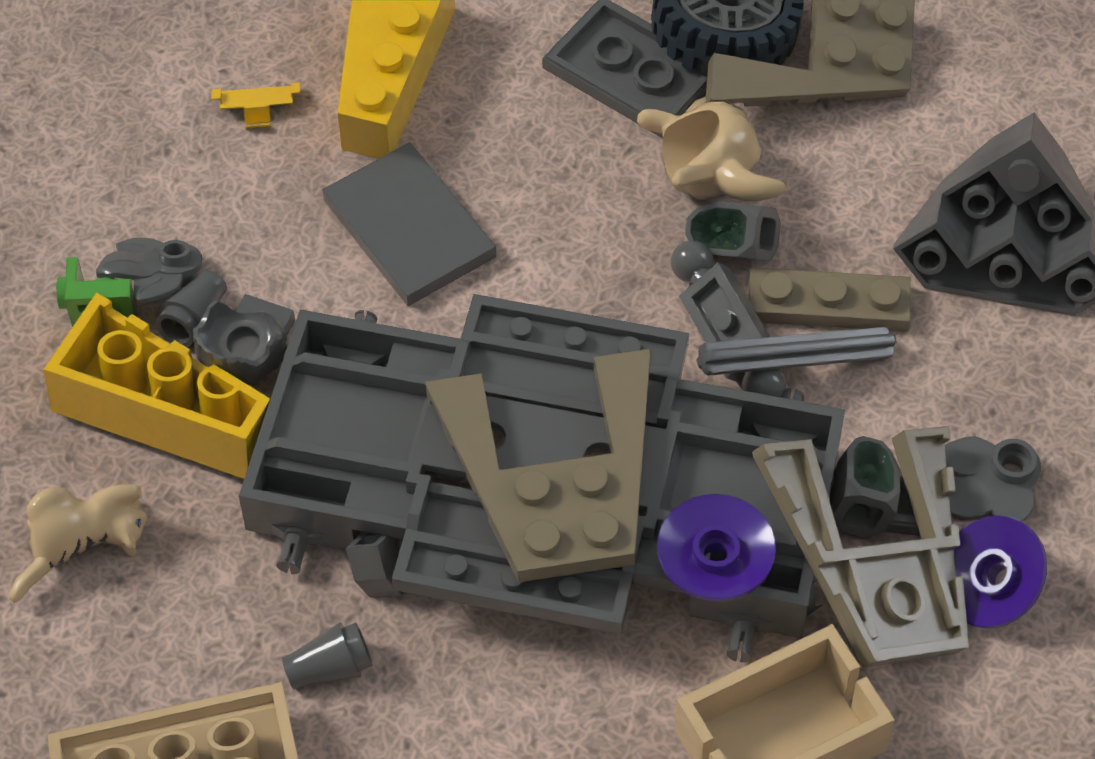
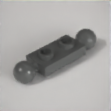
M689 240L675 248L671 256L672 270L680 280L692 283L679 297L706 343L770 337L730 268L718 262L713 266L712 253L705 244ZM780 369L724 374L727 379L735 382L743 379V391L781 397L784 389H786V379Z

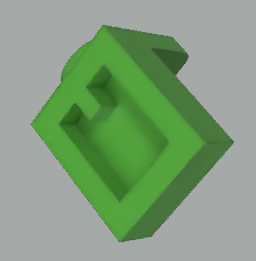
M67 257L66 277L57 278L56 294L59 309H67L72 327L96 292L112 301V308L127 318L131 314L137 317V304L134 298L131 279L103 277L93 281H84L78 257Z

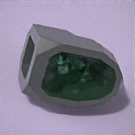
M713 202L696 208L686 218L685 234L688 241L695 240L705 244L710 249L712 256L771 261L779 246L781 221L776 208L741 203Z
M862 436L855 438L838 460L834 470V485L830 493V505L836 526L840 531L867 538L885 532L896 514L900 496V468L893 452L883 441Z

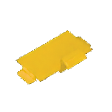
M300 82L291 83V86L221 91V88L211 90V99L220 100V109L243 108L245 124L270 123L269 106L293 104V94L300 93ZM271 124L245 126V129L271 127Z

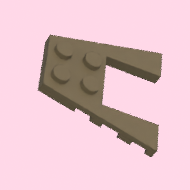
M812 0L807 70L714 53L708 63L705 103L724 101L728 104L744 103V107L767 106L769 101L796 100L797 104L815 103L818 98L843 97V101L903 97L911 89L915 0Z
M650 349L594 357V374L610 445V454L499 470L482 373L425 381L427 399L430 405L433 404L442 422V429L452 449L456 450L466 471L467 480L474 494L478 495L488 515V522L518 582L635 565L650 371Z
M949 426L903 430L891 438L921 536L919 540L843 549L812 439L763 444L752 452L756 464L863 668L951 655L969 647L963 576L956 577L954 549L960 546L958 525L951 524L949 495L955 492L953 467H946L944 444L951 439Z

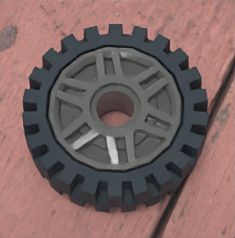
M653 0L651 28L653 34H657L656 42L660 48L667 47V55L675 61L683 56V67L692 71L697 64L701 65V74L708 76V63L714 53L782 65L785 62L786 56L790 57L794 50L801 26L804 0Z

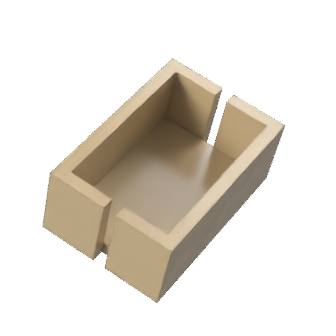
M831 624L676 700L674 731L691 759H872L888 751L895 719L867 676L858 680L860 665L834 625ZM853 699L850 707L847 701Z

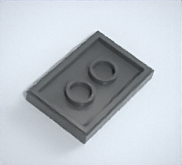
M598 0L542 58L543 69L637 123L638 114L645 109H656L680 116L686 112L695 100L703 98L706 95L707 76L701 74V65L697 64L691 71L682 66L683 56L675 61L667 55V47L660 48L656 42L657 34H653L649 22L610 0ZM651 131L663 139V134Z
M411 142L322 189L323 199L407 306L496 258L495 244Z

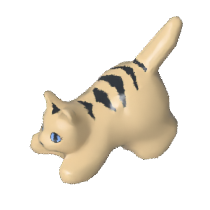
M122 484L110 486L95 492L84 501L76 498L67 488L60 487L46 488L32 497L27 505L26 514L28 516L27 527L31 532L30 545L34 562L15 578L9 592V599L13 603L20 601L28 590L50 572L55 565L65 563L88 548L102 542L118 545L128 556H135L136 542L140 539L143 527L147 522L145 512L140 509V485Z

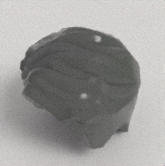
M215 300L208 305L200 323L193 329L197 360L207 367L215 364L247 385L260 381L268 373L278 369L280 363L283 362L284 353L287 349L286 332L274 315L266 311L237 312L233 307L230 308L225 301Z

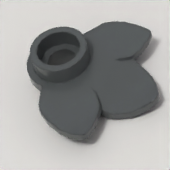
M131 238L116 243L117 251L106 255L101 260L96 269L97 278L108 277L134 280L136 304L150 303L177 293L181 287L193 281L198 276V271L202 267V254L196 247L181 240H170L163 243L151 238Z
M971 436L960 438L945 445L946 467H953L954 475L956 476L954 480L955 492L949 495L951 516L959 519L973 520L992 513L993 516L1012 517L1021 522L1028 518L1035 503L1032 487L1038 481L1041 472L1040 459L1030 444L1020 439H1006L994 445L980 437ZM1014 464L1021 469V472H1010L1002 466Z

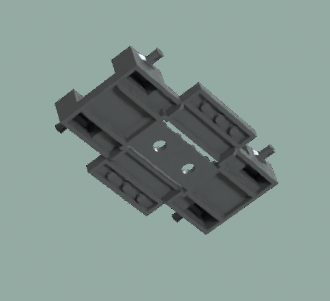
M473 294L461 339L377 324V316L370 311H367L365 317L364 310H358L355 312V319L299 310L239 494L245 529L279 536L285 540L280 558L276 564L279 570L288 573L290 566L291 574H298L307 545L320 544L346 549L360 535L361 531L388 535L389 537L403 539L392 576L393 590L622 634L633 584L684 593L667 578L659 563L657 541L665 518L674 508L693 497L707 494H724L746 501L758 509L767 519L775 537L776 552L774 564L765 581L753 592L741 598L714 602L690 596L689 616L721 622L733 627L729 648L726 653L727 657L733 661L737 660L741 641H743L740 662L751 660L756 632L767 631L798 638L803 637L814 573L756 464L752 452L763 444L812 439L829 498L845 409L802 402L804 394L795 389L792 400L790 399L791 388L784 389L781 397L683 380L681 376L689 345V333L522 302ZM650 349V371L639 511L647 513L646 517L638 516L635 565L518 582L488 522V515L478 495H475L472 489L431 482V476L424 475L426 470L440 473L443 478L449 481H460L467 478L466 471L456 450L452 449L442 429V422L433 404L430 405L427 399L425 381L482 373L491 427L500 430L506 438L503 445L496 449L499 470L584 458L591 450L597 448L611 451L594 374V357ZM711 552L705 556V558L712 561L726 559L724 555L718 552Z

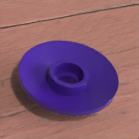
M724 494L701 495L678 505L662 523L657 541L659 563L667 578L684 593L701 600L714 602L738 599L757 589L768 577L774 564L776 552L774 533L763 514L746 501ZM711 552H718L724 555L726 559L712 561L705 558V556Z
M989 516L970 523L959 532L960 546L954 549L956 577L963 576L967 624L979 628H998L1008 625L1025 615L1036 603L1043 590L1047 576V557L1044 546L1038 535L1030 527L1012 517ZM1007 569L1004 580L996 586L997 575L1002 570Z

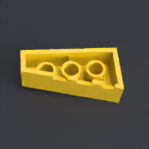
M352 0L337 112L342 150L379 159L396 149L455 12V0Z
M96 292L44 368L52 412L234 476L245 478L270 398L215 364L210 367L205 366L192 357L189 348L176 340L170 344L150 332L148 323L131 314L127 318L112 308V301Z

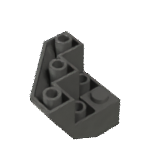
M1035 112L992 137L943 179L893 246L894 251L921 285L927 289L1069 315H1076L1095 304V207L1065 152Z

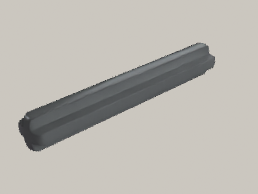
M886 327L707 342L699 347L697 365L698 368L703 370L705 375L710 376L889 359L894 355V345L897 342L895 334L890 333Z

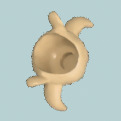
M706 97L695 100L686 112L680 116L656 109H645L638 114L637 123L640 127L663 134V163L668 179L677 191L686 192L699 200L728 195L731 198L743 201L768 200L785 192L786 186L784 182L752 172L759 162L762 148L753 124L748 121L746 114L742 110L733 106L734 103L728 104L724 101L705 103Z

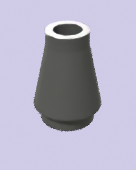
M203 270L193 281L159 306V316L156 319V326L160 334L170 343L176 340L185 347L191 346L194 342L193 329L200 323L208 305L215 300L220 301L227 291V285L223 278L213 271Z
M340 622L293 653L281 657L284 670L293 690L305 685L361 677V670L373 666L369 650L357 622L345 627Z

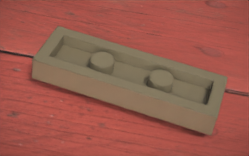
M750 267L748 300L762 323L858 329L886 327L890 331L908 332L910 326L911 277Z

